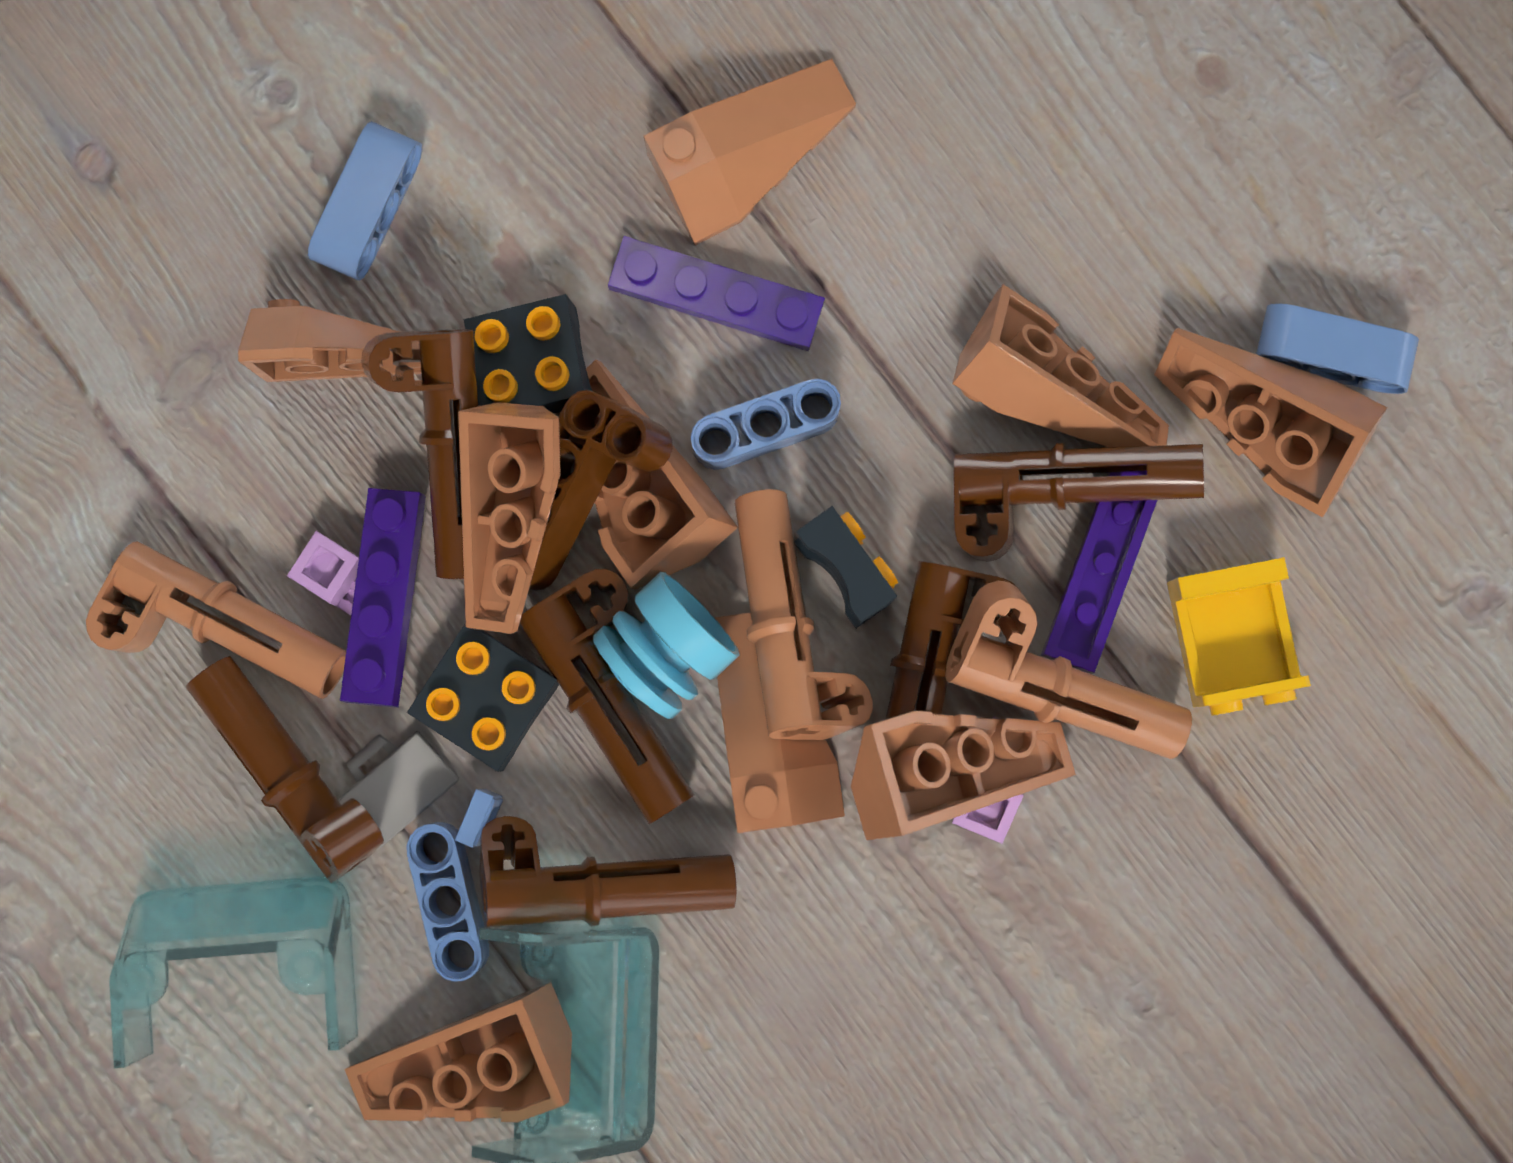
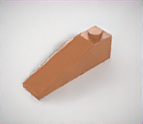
M829 59L685 114L644 135L646 152L693 244L696 246L741 223L754 210V206L773 187L776 188L788 176V172L809 150H813L856 107V103L834 61Z
M1004 284L998 289L960 353L952 382L953 385L960 388L969 399L981 402L995 412L1106 447L1167 445L1169 425L1122 382H1107L1092 363L1095 357L1082 346L1075 352L1053 332L1059 324L1049 314Z
M275 299L268 302V308H252L250 310L238 349V361L266 382L367 377L361 364L362 351L366 344L377 335L400 331L308 306H301L297 300ZM412 341L413 358H404L396 354L392 348L390 349L389 358L380 360V367L389 371L391 376L395 375V369L399 365H407L414 369V374H421L419 341Z
M1180 328L1173 332L1154 374L1199 419H1208L1229 439L1226 445L1238 457L1243 453L1265 474L1262 480L1272 490L1321 517H1324L1388 408L1339 382Z
M595 359L586 368L593 392L618 401L648 417L601 361ZM600 413L596 417L595 426L599 422ZM641 434L636 439L635 450L640 445ZM673 445L668 461L664 466L654 471L641 470L616 460L595 501L602 529L598 530L602 547L631 589L637 590L646 586L659 572L671 575L699 563L738 528L712 490Z
M496 402L458 411L465 622L467 628L512 634L518 631L560 477L559 418L543 406Z
M751 613L714 617L731 637L740 654L738 658L717 676L737 833L794 826L844 817L838 764L826 739H772L768 735L756 647L753 642L747 639V629L752 626Z
M912 711L864 726L851 789L866 840L904 836L1076 774L1061 722L1044 723L1037 720L978 718L976 715L959 714L953 716L932 714V712Z
M550 982L379 1053L344 1070L364 1120L422 1121L428 1117L455 1118L457 1122H472L476 1118H501V1122H521L564 1106L569 1102L572 1032L553 985Z

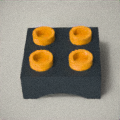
M566 294L463 319L465 329L473 330L478 406L496 402L543 406L551 413H558L562 411L568 399L576 392L582 390L592 391L581 346L577 308Z
M831 506L796 531V535L799 538L794 543L804 558L814 561L823 567L835 580L843 596L845 615L855 629L888 607L897 598L896 593L893 591L894 586L898 584L895 575L880 556L873 561L870 559L861 546L866 536L849 512L839 516L834 507Z
M465 622L407 713L495 771L501 772L504 771L521 741L558 688L559 683L553 675L519 655L483 630L467 628Z

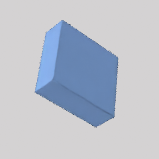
M476 789L455 841L472 848L480 846L482 829L488 822L496 818L503 802L502 795L488 789Z

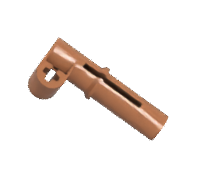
M766 489L739 496L735 500V511L752 626L747 629V639L753 642L756 647L769 737L787 740H825L863 725L870 719L873 711V700L865 683L856 675L848 673L814 672L809 640L810 634L814 631V621L806 617L787 494L780 490ZM820 704L822 705V708L828 709V710L821 712V711H820Z
M138 541L132 542L121 552L86 618L87 633L96 645L108 650L125 653L141 652L148 648L156 639L166 618H169L190 629L196 641L206 643L210 640L321 699L326 698L333 691L344 672L345 649L237 593V587L229 581L217 583ZM191 595L282 643L280 649H277L227 623L225 620L187 602ZM126 596L145 605L141 614L134 613L136 610L122 603ZM121 616L122 621L128 625L125 633H123V628L117 625Z
M995 581L979 589L971 602L948 656L945 673L946 681L1033 711L1036 718L1044 723H1049L1056 719L1169 759L1176 758L1181 753L1187 743L1192 726V714L1189 709L1072 668L1071 661L1067 658L1060 656L1054 660H1049L1027 652L1035 635L1037 618L1035 611L1019 588L1010 582ZM1010 609H1012V611H1013L1012 615H1011V616H1007V614L1009 613ZM997 614L1001 615L998 622L995 620ZM1001 629L1007 640L1004 644L981 635L984 632L998 637Z

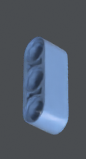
M372 121L363 128L313 232L308 248L310 260L360 281L365 277L418 168L422 155V143Z
M1278 303L1270 304L1266 308L1256 354L1339 383L1381 393L1403 394L1407 393L1419 339L1417 336L1404 331L1300 306Z
M811 379L707 415L698 420L691 433L694 456L704 467L719 470L822 435L831 430L837 422L841 406L840 394L830 382L822 379ZM815 395L825 398L831 406L830 413L822 419L809 418L801 409V404L806 398ZM761 413H770L779 419L781 428L773 436L762 437L752 430V420ZM714 430L724 432L731 440L728 449L718 455L708 454L700 446L704 435Z
M434 822L417 828L410 835L406 845L407 858L433 965L444 979L452 982L464 981L474 976L487 963L489 943L465 844L455 841L459 830L445 822ZM431 832L441 834L448 843V853L442 862H434L425 855L423 843ZM442 886L453 887L461 897V906L456 915L445 914L437 906L436 895ZM453 940H463L471 945L474 951V961L470 967L461 968L451 961L449 947Z

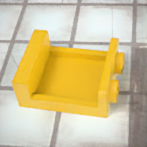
M1285 557L1179 577L1167 582L1193 708L1209 706L1211 716L1244 710L1242 699L1262 696L1264 705L1297 700L1295 689L1311 686L1309 675L1302 676L1300 674L1280 582L1289 579Z

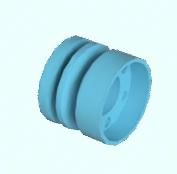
M659 572L635 595V603L645 621L642 623L628 613L618 611L613 616V623L618 632L609 626H603L593 635V640L599 653L619 682L632 695L644 702L656 713L671 719L683 709L678 695L686 700H693L698 695L697 686L688 672L690 668L712 680L721 674L740 654L731 637L712 614L678 581L667 573Z

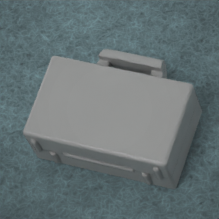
M419 731L414 732L398 747L381 735H378L347 762L348 769L357 783L338 798V801L342 805L350 798H354L368 811L384 838V843L378 848L381 849L458 782L459 777ZM383 747L389 755L364 775L359 767Z

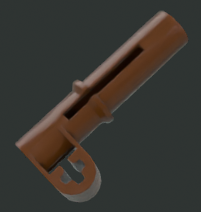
M445 329L377 335L366 344L362 351L361 364L369 380L390 392H423L425 429L419 435V443L427 446L436 577L464 579L458 411L478 407L473 330ZM412 341H419L422 380L415 381L414 369L407 365L397 366L395 376H391L389 371L380 367V360L388 359L390 349L392 348L396 354L404 358H413ZM449 400H452L453 435H452V430H451V416H450V402H449ZM453 437H454V439H455V453H456V467H457V481H458V496H459L460 517H458V515H457V501H456V487H455V473H454V459H453V445H454V443H453Z
M1057 443L1051 450L955 454L954 525L956 539L968 555L976 560L985 562L998 560L1012 546L1014 536L1013 505L1053 504L1058 510H1066L1067 503L1204 498L1203 444L1065 449L1064 443ZM1147 471V475L1080 478L1056 477L1023 480V476H1061L1066 474ZM1003 505V513H987L988 523L993 529L998 530L997 535L989 536L987 540L988 545L982 546L976 537L971 536L972 531L981 529L982 520L977 514H966L965 506Z
M919 561L900 653L892 658L890 666L896 667L886 719L912 712L914 709L915 711L932 712V714L942 713L948 684L945 676L946 664L959 632V627H961L964 621L961 618L969 580L974 581L972 597L976 595L980 588L988 583L1005 581L1015 585L1013 582L997 576ZM1010 609V611H1009V613L1007 614V616H1011V615H1012V613H1013L1012 609ZM997 614L995 617L996 622H998L1001 615Z
M595 569L583 574L522 614L520 624L568 697L566 709L570 714L577 711L650 825L695 794L628 690L612 673L609 665L601 656L594 643L593 635L603 626L611 627L614 625L613 616L618 611L625 612L628 599L626 585L616 573L607 569ZM597 586L602 593L611 590L614 593L610 597L611 609L604 611L599 605L590 609V616L596 625L587 630L567 597L576 592L583 605H586L591 600L592 588ZM578 659H581L646 760L642 765L638 766L573 665Z
M231 656L224 657L213 663L186 685V689L265 794L261 802L264 806L274 807L331 884L366 860L384 843V838L376 822L357 800L350 798L342 805L339 803L319 776L320 764L317 760L312 762L307 760Z
M502 816L491 820L482 829L479 877L486 927L584 920L591 927L598 926L600 919L724 910L733 909L736 904V873L730 854L597 863L595 857H587L581 865L540 867L536 833L526 820L515 816ZM504 860H510L514 869L503 870Z

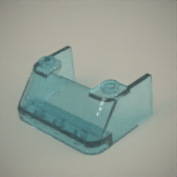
M326 876L167 888L149 891L140 895L130 908L109 979L114 1068H125L153 1054L151 1005L158 1002L168 988V961L277 952L279 977L287 989L299 995L325 994L328 1051L340 1050L357 1038L358 1026L350 900L344 885L338 880L331 884Z
M540 923L480 928L479 939L520 944L521 964L524 971L530 977L544 980L551 979L572 1032L570 1099L564 1106L521 1122H514V1138L472 1145L471 1157L495 1163H578L636 1151L642 1148L652 1134L655 1121L659 944L655 934L645 927L624 925H598L590 927L584 924Z

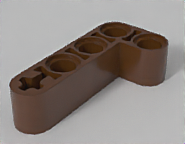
M590 390L578 391L568 399L558 417L560 477L551 506V515L546 524L531 579L530 590H544L557 578L616 460L645 471H654L665 465L673 449L672 438L666 428L630 407ZM600 413L599 422L595 426L596 417ZM641 434L640 445L635 450L636 439ZM575 462L576 465H575L574 471H573L572 474H571V467H572L573 463Z

